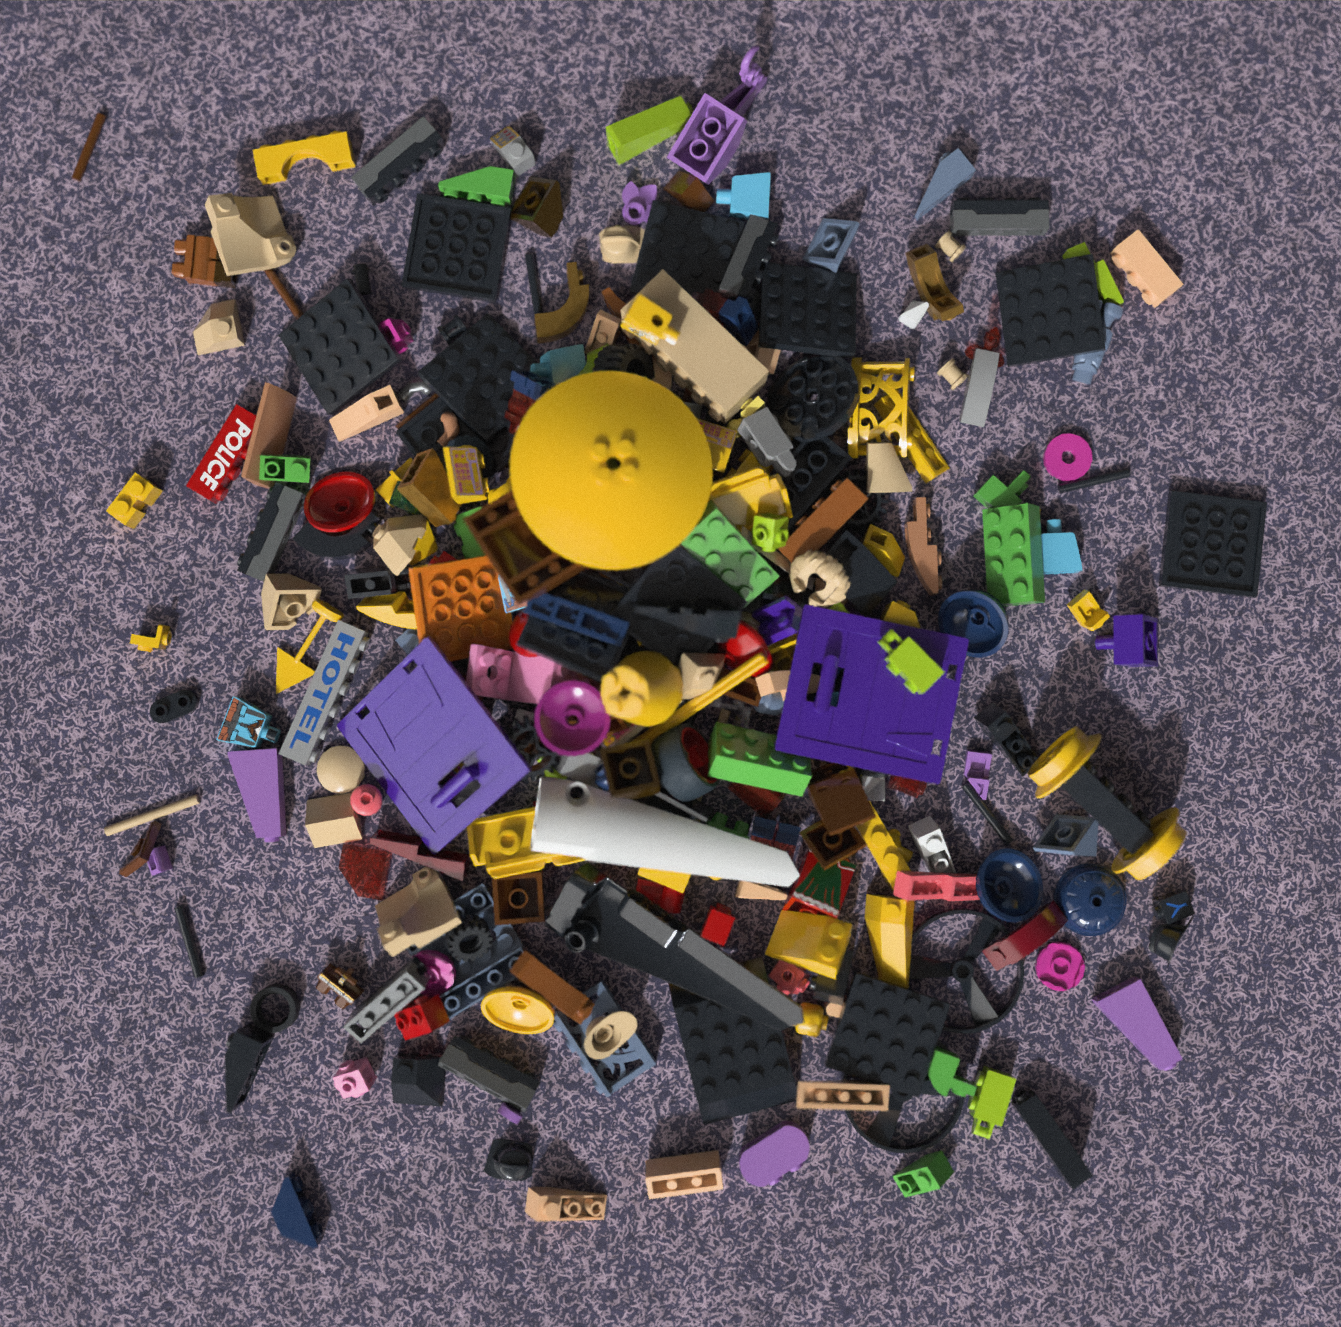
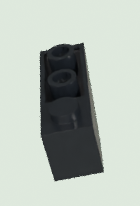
M991 702L974 719L1023 777L1029 772L1038 756L1008 713Z

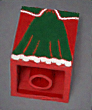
M808 849L798 870L800 876L793 882L782 910L823 915L836 919L856 865L850 863V860L845 858L824 870L811 850Z

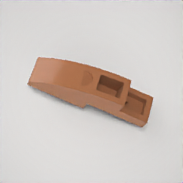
M916 497L913 500V521L904 524L907 551L922 586L930 596H935L939 593L938 590L942 589V576L938 575V566H941V552L937 551V545H927V542L931 541V529L927 528V518H930V504H926V497Z

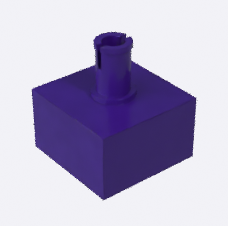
M1143 614L1113 616L1114 635H1097L1095 638L1097 650L1114 649V665L1125 667L1158 666V618Z

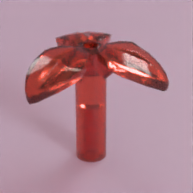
M994 327L985 334L983 348L977 344L970 345L965 349V355L973 360L975 348L992 351L999 346L1000 333L998 328ZM1001 353L999 354L997 367L1004 365V357Z

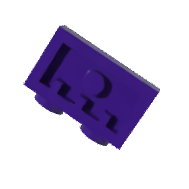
M784 596L752 612V617L761 623L758 629L759 635L767 646L798 632L803 608L788 596Z

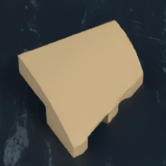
M867 442L866 492H912V485L892 443Z

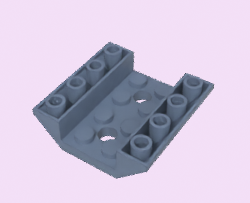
M484 883L453 902L460 917L466 918V915H471L472 918L474 915H477L479 919L482 917L489 929L495 931L496 940L492 942L491 947H488L489 951L487 954L482 953L483 957L481 958L475 957V961L468 959L467 962H463L462 958L459 961L453 957L456 979L450 990L441 993L439 996L449 1019L482 1000L488 992L503 987L517 979L510 970L524 950L526 951L512 924L495 925L493 894ZM445 933L421 948H418L415 944L406 948L410 956L424 950H434L444 955H451L446 943ZM477 935L466 936L461 942L470 941Z

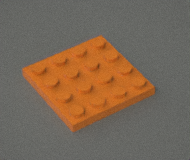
M486 555L409 568L419 644L425 638L431 637L449 661L469 658L471 644L502 650L513 649L509 642V630L512 624L511 612H505L498 573Z

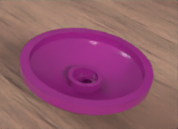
M566 681L551 687L540 698L535 711V727L540 739L549 749L564 756H581L593 751L605 739L610 726V714L606 711L601 693L591 685L579 681ZM571 715L577 716L578 721L576 724L568 722Z

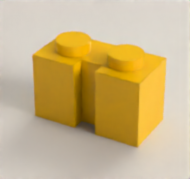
M135 472L106 512L125 526L135 529L145 516V513L141 511L146 504L152 506L163 491Z

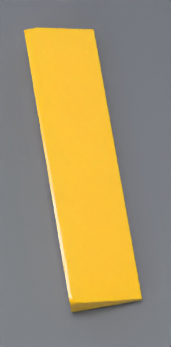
M886 395L877 401L874 406L883 420H885L894 409L895 403L889 395ZM909 407L908 434H912V449L907 450V456L924 482L928 483L950 468ZM902 413L900 414V416L898 417V419L894 422V423L899 424L901 427H902ZM893 432V435L900 443L899 434L897 432Z

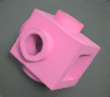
M365 1057L356 1061L347 1060L340 1064L333 1079L336 1089L340 1091L344 1099L363 1095L371 1089L377 1077L368 1058Z

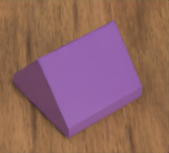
M165 846L152 849L147 862L152 876L173 869Z

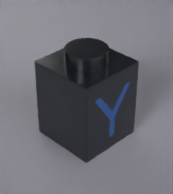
M1178 889L1152 899L1155 905L1152 906L1153 914L1162 923L1170 924L1195 914L1188 893L1185 890Z

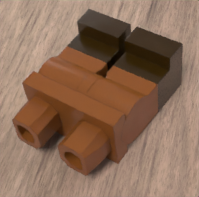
M187 235V239L175 240V254L185 256L184 262L172 263V274L175 277L185 279L189 284L236 289L237 274L226 275L213 238Z

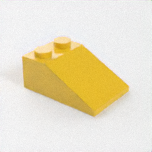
M781 910L765 955L836 979L851 937L852 924L829 916Z

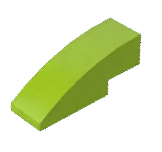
M1085 242L1068 249L1062 258L1068 259L1088 255L1090 252ZM1104 259L1096 263L1094 262L1099 300L1103 304L1113 303L1121 306L1124 300Z

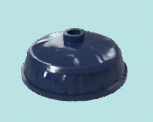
M976 589L961 590L950 595L940 607L938 613L940 632L967 638L969 643L966 656L980 658L993 655L1007 641L1009 635L1007 612L1001 602L988 592Z
M1003 848L990 853L982 862L976 876V890L986 910L992 915L1009 922H1020L1032 917L1039 909L1043 899L1042 878L1033 861L1018 850Z
M1084 863L1070 868L1061 876L1054 891V901L1068 919L1065 926L1083 936H1099L1109 932L1121 921L1126 910L1127 898L1123 883L1112 870L1099 864ZM1095 897H1098L1100 900L1097 906H1094L1092 903Z

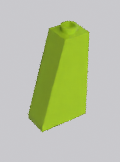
M678 96L607 126V146L618 165L682 131L694 112L689 102H684L682 96Z

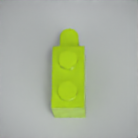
M890 629L878 641L879 645L889 654L884 659L888 663L886 667L895 676L899 674L905 680V687L913 694L916 692L924 694L944 673L910 637L902 640ZM893 640L898 644L894 650L888 646Z
M983 1066V1070L978 1071L975 1078L977 1089L974 1097L970 1096L967 1106L970 1109L969 1113L974 1118L971 1129L972 1134L989 1139L994 1125L1002 1127L1017 1080L1013 1075L987 1066ZM981 1121L987 1122L986 1127L980 1126Z

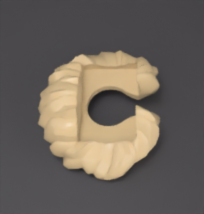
M811 549L793 560L789 578L795 593L805 590L808 585V578L812 573L819 574L822 579L827 581L824 589L815 591L809 597V605L827 608L829 605L837 604L846 598L845 593L850 586V582L842 564H839L837 559H833L831 555L819 553L817 550L813 552Z

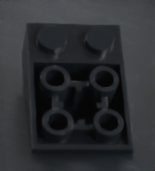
M847 530L826 553V555H831L833 559H837L839 564H842L845 574L849 578L850 586L845 593L846 598L844 600L864 617H868L898 582L877 558ZM814 573V574H815L816 576H818L824 583L827 584V581L824 580V579H822V578L819 576V574Z

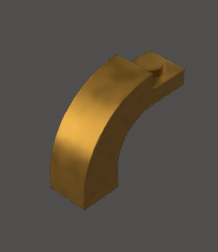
M928 244L906 252L911 277L922 302L929 303L927 312L934 321L937 319L941 321L952 320L957 315L964 313L963 304L949 291L944 282L936 251Z
M576 262L567 263L566 267L569 297L566 303L556 311L535 314L538 344L564 338L575 330L585 315L589 299V284L579 285L583 284V275L581 269L577 270Z

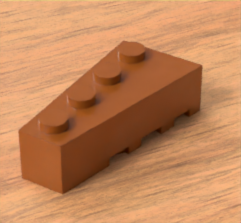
M848 478L844 482L839 479L830 488L832 494L826 500L822 497L812 507L815 510L809 518L804 515L796 523L798 529L792 535L788 532L786 546L780 547L778 550L791 563L797 556L804 555L808 550L812 549L813 552L819 551L868 500Z

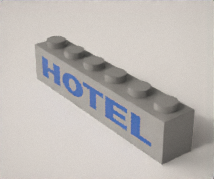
M340 620L337 621L280 749V755L303 765H311L312 762L315 763L321 752L318 749L321 740L325 741L330 733L331 727L328 726L331 718L337 716L340 710V705L338 704L341 695L345 696L349 690L350 683L348 679L351 673L355 674L359 667L360 661L357 659L360 652H364L369 645L368 632Z

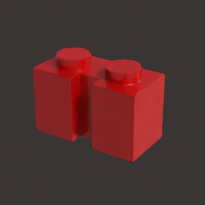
M718 902L716 906L710 905L700 930L701 937L724 946L735 920L734 914L731 913V908Z

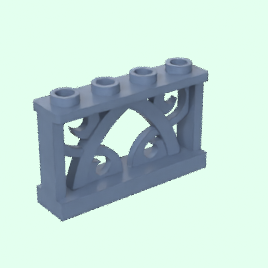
M603 979L582 992L587 997L596 992L599 997L594 1002L595 1005L592 1008L591 1015L581 1025L578 1023L575 1027L571 1026L567 1022V1015L558 1009L554 1011L553 1025L559 1033L563 1031L567 1037L565 1042L572 1053L577 1052L581 1058L579 1064L586 1074L590 1072L595 1079L593 1085L598 1093H604L606 1097H609L647 1069L649 1070L655 1066L656 1059L637 1030L627 1040L629 1046L627 1048L622 1047L624 1053H620L618 1048L609 1057L595 1059L601 1061L598 1067L595 1066L591 1057L586 1053L584 1047L586 1029L589 1023L594 1018H597V1013L599 1016H602L604 1012L611 1014L623 1011ZM582 1032L580 1043L575 1034ZM637 1059L642 1060L643 1063L626 1074L625 1062ZM614 1063H619L621 1070L619 1078L614 1081L607 1080L603 1075V1070L609 1068L613 1074L615 1069Z

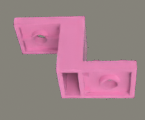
M471 644L466 683L477 696L538 704L540 698L547 690L556 684L566 681H579L589 684L601 693L602 684L541 656L525 657L517 652ZM490 667V669H491V675H490V677L488 678V676H487V670H488V668Z

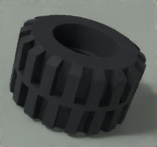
M638 344L605 346L603 350L598 352V358L594 360L595 366L592 372L616 371L635 374L650 380L654 378L652 362L649 361L650 357L648 353H645V349L639 347Z

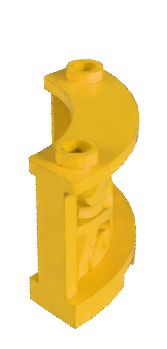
M853 358L851 367L859 379L860 397L856 409L849 419L848 454L852 458H858V455H866L867 445L860 444L875 438L877 442H881L880 435L884 432L886 438L892 442L890 436L893 432H897L900 436L899 445H893L897 456L907 457V450L912 449V434H908L910 381L915 380V367H910V358H905L903 362H862V358ZM884 375H890L886 381L883 380ZM894 375H902L899 381L892 380ZM872 384L875 385L870 394L862 392L863 388L869 387L871 390ZM903 387V396L901 398L896 390ZM881 388L893 400L895 407L886 419L878 425L873 413L867 409L860 408V404L871 401ZM901 413L902 427L899 424L894 423ZM870 418L874 428L870 430L869 423L867 426H862V420Z

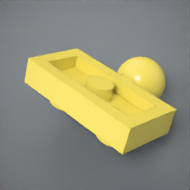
M759 396L754 400L749 398L741 406V417L730 420L726 428L738 431L737 429L742 420L764 409L765 402ZM737 432L736 438H740L741 435Z

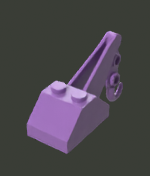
M758 45L751 47L741 62L739 75L742 76L741 81L743 83L720 102L704 93L667 156L668 159L708 185L727 167L738 149L747 123L743 116L767 81V76L761 73L762 68L754 61H751L756 51L760 49Z

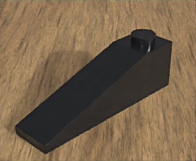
M634 603V609L639 613L706 637L714 638V642L726 643L729 642V638L736 639L741 619V611L733 605Z

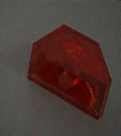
M891 775L887 788L912 798H918L919 795H923L927 782Z

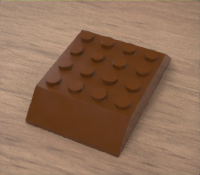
M513 490L463 518L517 605L543 595L588 567L561 556L536 536L524 520L514 498Z

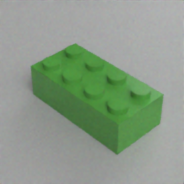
M712 500L707 503L693 531L681 543L695 559L748 602L744 608L780 577L768 560L741 534V531Z
M1025 503L982 509L987 592L996 597L1004 607L1045 603L1039 506Z
M716 722L708 740L709 777L801 797L812 777L810 757L775 750L776 734H769L731 724Z

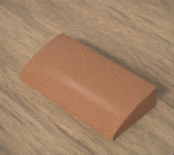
M265 382L241 474L242 478L252 484L269 489L274 487L276 481L259 480L260 455H283L297 401L294 395L270 383Z

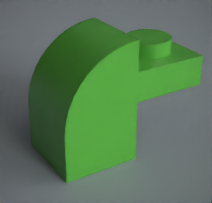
M1023 470L1006 487L997 477L992 475L973 497L988 509L1018 505L1022 501L1018 496L1029 486L1026 481L1031 476Z
M936 1046L928 1069V1076L934 1088L945 1097H947L949 1088H952L951 1091L959 1096L965 1097L968 1094L974 1097L977 1088L974 1081L955 1074L960 1061L958 1055Z

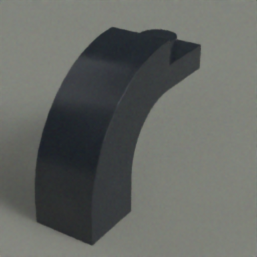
M370 512L353 530L342 536L326 535L321 530L313 527L308 521L292 539L318 557L330 560L348 559L361 554L372 545L366 539V536L373 535L375 528L381 520L374 513Z

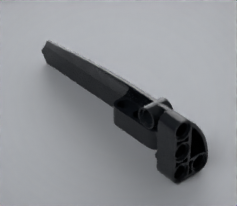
M589 862L577 869L568 879L544 924L558 936L565 938V944L572 952L578 953L586 949L705 997L778 1031L804 1023L802 1006L710 941L701 937L700 934L636 890H627Z

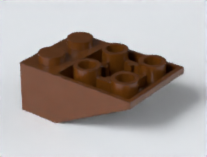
M832 762L811 770L812 777L806 789L830 836L876 818V814L853 766Z

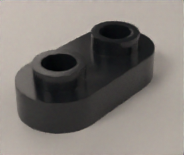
M189 690L178 691L156 700L150 707V716L157 723H169L193 713L199 704L198 697ZM183 698H186L188 700L186 706H182L181 700ZM164 707L165 713L161 716L159 709Z

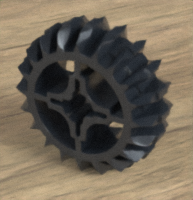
M855 469L852 476L851 472L846 470L845 478L838 474L836 479L837 481L840 479L844 482L848 478L852 483L866 486L867 471L865 470L863 475L859 476V469ZM832 481L830 483V487H832L836 483V481ZM830 489L825 490L826 495L830 496L832 494ZM866 490L861 491L867 498L871 495L874 496L875 507L873 513L869 515L866 503H864L856 512L863 519H849L845 523L843 532L848 531L851 526L853 534H857L858 527H860L862 533H865L867 525L876 526L874 521L880 523L883 519L879 514L885 515L887 513V510L881 506L888 505L889 503L887 499H881V497L886 496L888 493H867Z
M524 715L523 723L518 718H515L514 723L516 726L512 727L509 723L506 724L509 732L505 734L531 766V771L521 780L526 782L530 775L531 780L536 782L537 774L546 777L544 771L548 770L550 773H553L554 769L551 765H560L555 757L562 755L548 747H544L542 744H538L539 737L535 727V715L532 717L531 722L529 717ZM527 731L524 739L515 740L521 733ZM532 744L535 748L528 753L524 748ZM545 756L539 763L533 765L537 757Z

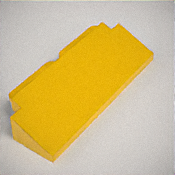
M754 467L715 481L711 485L708 502L712 500L741 532L743 527L752 532L754 515L769 512L789 518L793 517L787 490L779 473L768 477L764 468Z
M536 807L477 818L467 827L469 852L474 865L486 864L489 875L491 874L496 879L541 870L545 867V863L553 862L556 866L585 861L586 859L578 856L531 850L530 844ZM512 829L520 836L521 846L516 853L505 855L497 848L496 837L502 830Z

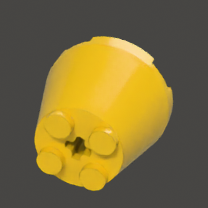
M641 651L625 657L609 674L604 676L601 696L606 711L609 714L636 725L652 726L667 721L682 701L683 681L678 668L673 666L661 653Z

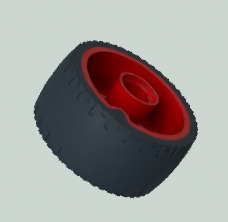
M684 723L667 730L653 740L651 751L657 775L669 793L675 798L688 802L705 795L719 785L720 779L708 776V741L696 727L689 723Z

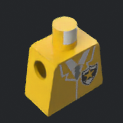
M638 294L620 326L654 345L658 343L660 338L674 345L681 333L668 325L673 317L671 314L641 294Z

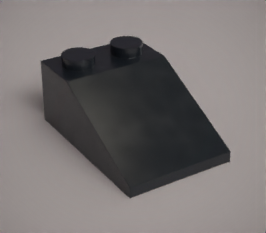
M660 787L658 794L634 800L707 825L715 810L697 799L688 802L680 801L670 794L669 791H664L663 787Z
M250 1024L238 1028L235 1033L232 1032L225 1044L228 1047L225 1053L226 1112L230 1114L244 1103L274 1039V1035Z

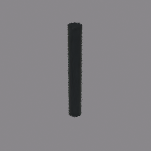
M534 254L525 255V262L535 318V314L543 313Z
M1128 468L1058 484L1057 487L1059 494L1129 478L1130 472Z
M969 781L965 783L961 788L1005 845L1011 843L1013 838L971 783Z
M184 905L176 907L174 910L194 978L204 976Z

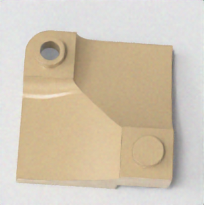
M232 193L208 196L205 208L213 227L211 234L227 276L276 268L287 264L293 259L296 253V246L292 235H288L273 196L239 197L233 196Z
M429 867L422 868L412 875L413 881L408 886L375 905L380 924L377 931L383 947L392 957L413 944L421 948L462 923L451 894L438 871Z

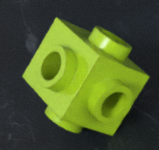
M769 512L754 515L752 545L760 546L762 551L774 552L776 548L786 546L789 517Z

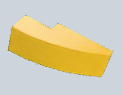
M405 592L365 597L356 606L358 611L384 623L403 628L417 629L413 599L409 600Z

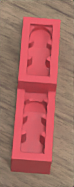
M897 871L893 895L905 900H980L976 890L977 874Z

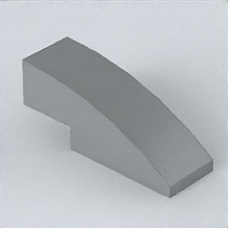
M975 348L959 416L961 423L984 427L1000 353Z

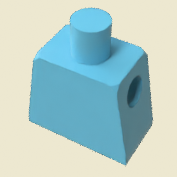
M766 172L732 177L731 189H717L716 203L730 204V217L748 221L752 214L768 220L771 173Z
M583 344L546 352L541 356L540 363H533L531 365L530 371L557 385L573 378L586 365Z
M1061 519L1047 520V533L1041 534L1043 573L1067 574L1083 571L1075 534L1073 532L1062 533Z

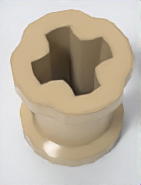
M949 230L936 243L935 248H940L950 257L949 260L953 263L966 249V246L964 244L961 245L951 236L952 232Z
M953 358L937 372L939 376L942 375L951 384L952 390L956 389L969 376L967 373L964 374L954 364L955 360Z

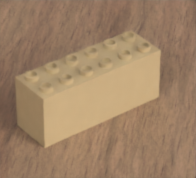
M662 269L638 294H641L673 316L668 325L681 332L677 341L672 345L660 338L658 343L654 345L623 328L622 330L630 339L634 337L640 343L639 347L645 349V353H648V355L652 354L657 359L656 363L664 372L669 371L674 375V381L682 389L686 387L692 393L691 397L697 404H704L709 409V415L716 422L721 421L725 425L749 398H753L765 386L769 370ZM638 294L621 309L622 323Z

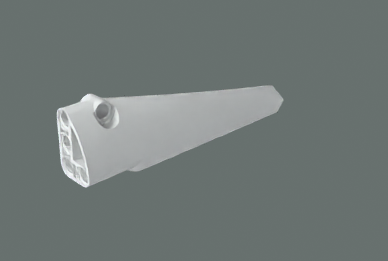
M543 776L540 778L530 844L532 851L578 856L597 862L787 887L800 876L785 851L627 798H611L609 792L583 784L577 780L572 781ZM574 786H581L583 790L582 796L578 799H573L570 796V790Z

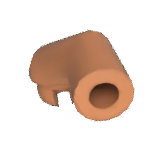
M444 412L441 415L445 432L437 442L443 447L447 446L450 440H454L460 432L458 418L454 413Z

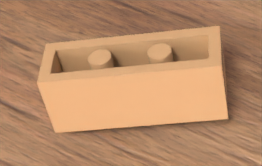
M1139 229L1117 245L1110 253L1114 265L1125 271L1129 283L1134 287L1137 286L1142 292L1143 300L1149 305L1152 304L1154 308L1184 285Z
M719 1150L646 1160V1183L649 1199L723 1189Z

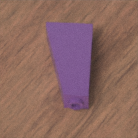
M280 749L228 752V758L256 838H264V842L279 841V837L286 836L283 758L279 754Z
M1133 976L1091 998L1093 1003L1154 1067L1167 1071L1176 1067V1062L1182 1060L1141 979Z

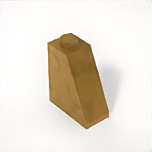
M432 448L417 453L397 490L435 527L449 525L456 520L461 504H457L451 497L449 479L436 451Z

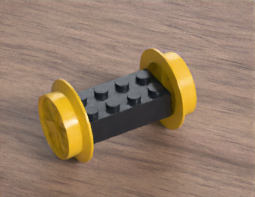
M1075 726L1055 740L1030 768L1028 776L1038 785L1035 796L1042 798L1061 786L1123 846L1112 863V871L1114 873H1121L1127 870L1136 880L1144 879L1162 867L1184 842L1187 832L1177 823L1180 811L1176 807H1172L1159 813L1151 820L1141 809L1136 812L1132 801L1123 792L1118 794L1116 792L1117 789L1105 775L1100 777L1096 766L1088 759L1098 746L1102 736L1099 733L1087 736L1078 726Z

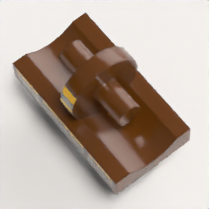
M330 963L317 976L319 981L316 989L322 994H327L330 990L334 991L338 995L334 1002L341 1009H344L349 1004L352 1005L364 992V989L357 985L358 980L351 976L355 971L352 966L345 971L340 966L336 968Z

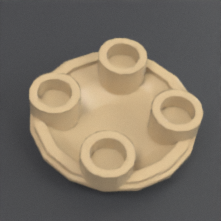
M339 745L329 748L322 754L317 764V775L324 788L333 793L343 794L359 786L365 777V766L353 748Z

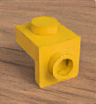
M1086 589L1067 604L1078 623L1091 631L1100 628L1110 617L1109 613L1099 607L1090 591Z
M158 624L156 638L131 634L130 644L138 645L137 650L152 652L153 648L166 650V645H169L172 639V632L169 631L170 626Z

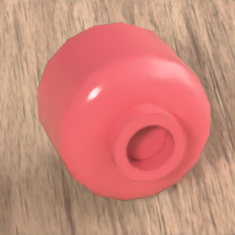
M363 784L352 792L350 804L356 813L363 816H371L381 809L383 796L377 787Z

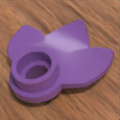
M630 181L624 187L622 192L624 202L622 217L626 223L630 225H638L642 221L647 223L652 201H656L657 197L656 185H646L638 190L637 186ZM631 209L636 210L637 217H631Z

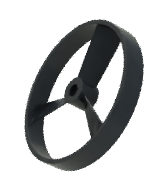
M949 909L938 912L921 922L912 932V944L925 927L942 917L953 914H972L983 917L964 958L948 963L911 955L909 979L953 977L960 982L975 1026L952 1027L943 1025L942 1030L952 1033H975L999 1023L1013 1009L1023 987L1024 963L1023 959L1017 962V979L1012 996L1004 1008L996 1014L972 978L974 968L971 964L1000 931L1005 935L1010 932L997 920L981 912L970 909Z
M938 1040L937 1044L939 1046H941L945 1050L950 1051L940 1040ZM958 1064L956 1074L958 1076L963 1077L962 1071ZM842 1072L841 1080H847L848 1074ZM931 1080L924 1081L920 1094L943 1096L934 1088ZM890 1088L892 1094L889 1097L888 1111H880L866 1133L853 1120L849 1110H845L855 1130L872 1145L894 1153H913L932 1147L950 1133L962 1112L964 1097L951 1091L952 1088H949L947 1096L957 1097L956 1106L949 1121L933 1137L921 1143L907 1146L890 1145L903 1103L910 1100L913 1095Z

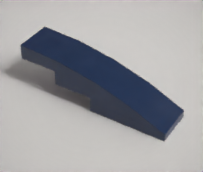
M546 593L527 601L523 612L621 647L629 625L628 622Z

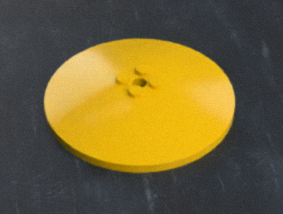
M600 371L570 378L547 391L535 402L517 430L511 452L510 476L514 498L524 520L536 536L549 548L571 561L588 567L613 570L628 569L651 563L667 555L678 547L693 531L709 499L712 485V459L708 441L698 420L681 399L671 391L650 379L635 374ZM610 458H616L621 466L616 470H612L607 466L606 461Z

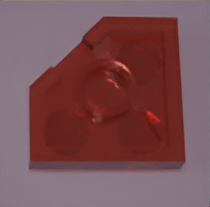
M343 844L339 869L357 896L383 900L392 852Z

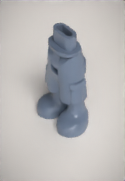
M1099 300L1100 310L1103 303L1101 300ZM1105 303L1103 305L1101 320L1106 350L1074 356L1072 380L1091 384L1093 375L1097 374L1104 354L1110 347L1113 333L1109 329L1113 321L1120 319L1123 315L1124 309L1113 303Z

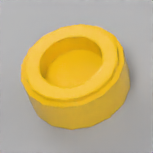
M512 829L502 830L496 837V846L501 853L512 855L521 846L520 836Z

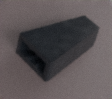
M1032 1090L1019 1092L1014 1097L1015 1101L1011 1104L1060 1177L1072 1190L1093 1177L1092 1172L1039 1097Z

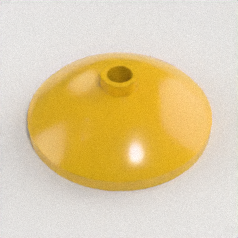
M506 986L494 989L484 996L481 1004L482 1013L491 1023L514 1033L536 1034L544 1032L552 1026L555 1018L552 1006L544 997L523 987Z

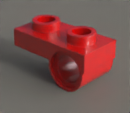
M638 877L636 891L642 893L669 913H681L685 890L681 893L655 881Z

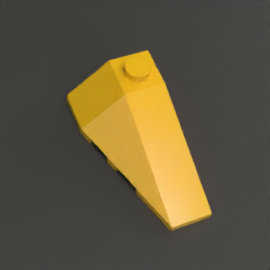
M866 894L865 922L879 979L909 989L915 900Z

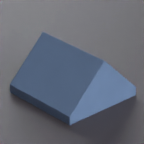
M823 218L803 260L820 269H828L836 273L857 234L860 224L857 221Z
M1056 814L1033 846L1034 851L1097 856L1098 822L1093 817Z

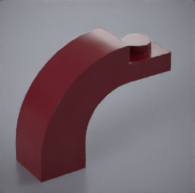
M1053 900L1039 908L1032 917L1015 930L985 947L982 952L995 970L998 971L1009 964L1013 965L1053 937L1066 924L1068 919Z

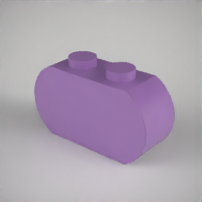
M782 1121L742 1146L739 1153V1165L743 1177L754 1186L764 1187L768 1184L774 1185L783 1178L782 1175L788 1171H797L803 1166V1162L806 1161L809 1155L807 1136L798 1124L792 1121Z

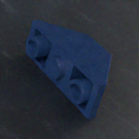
M292 1171L282 1182L271 1214L281 1236L315 1248L323 1240V1228L320 1222H315L312 1215L314 1213L313 1204L310 1199H306L302 1191L304 1190V1183L301 1177L296 1176L295 1172Z

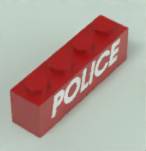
M236 404L186 487L215 504L218 501L224 500L228 494V485L231 480L234 481L238 478L241 472L239 467L246 459L256 415Z

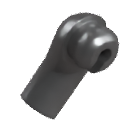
M421 378L408 381L397 396L407 403L415 392L421 391L423 394L428 395L432 389Z

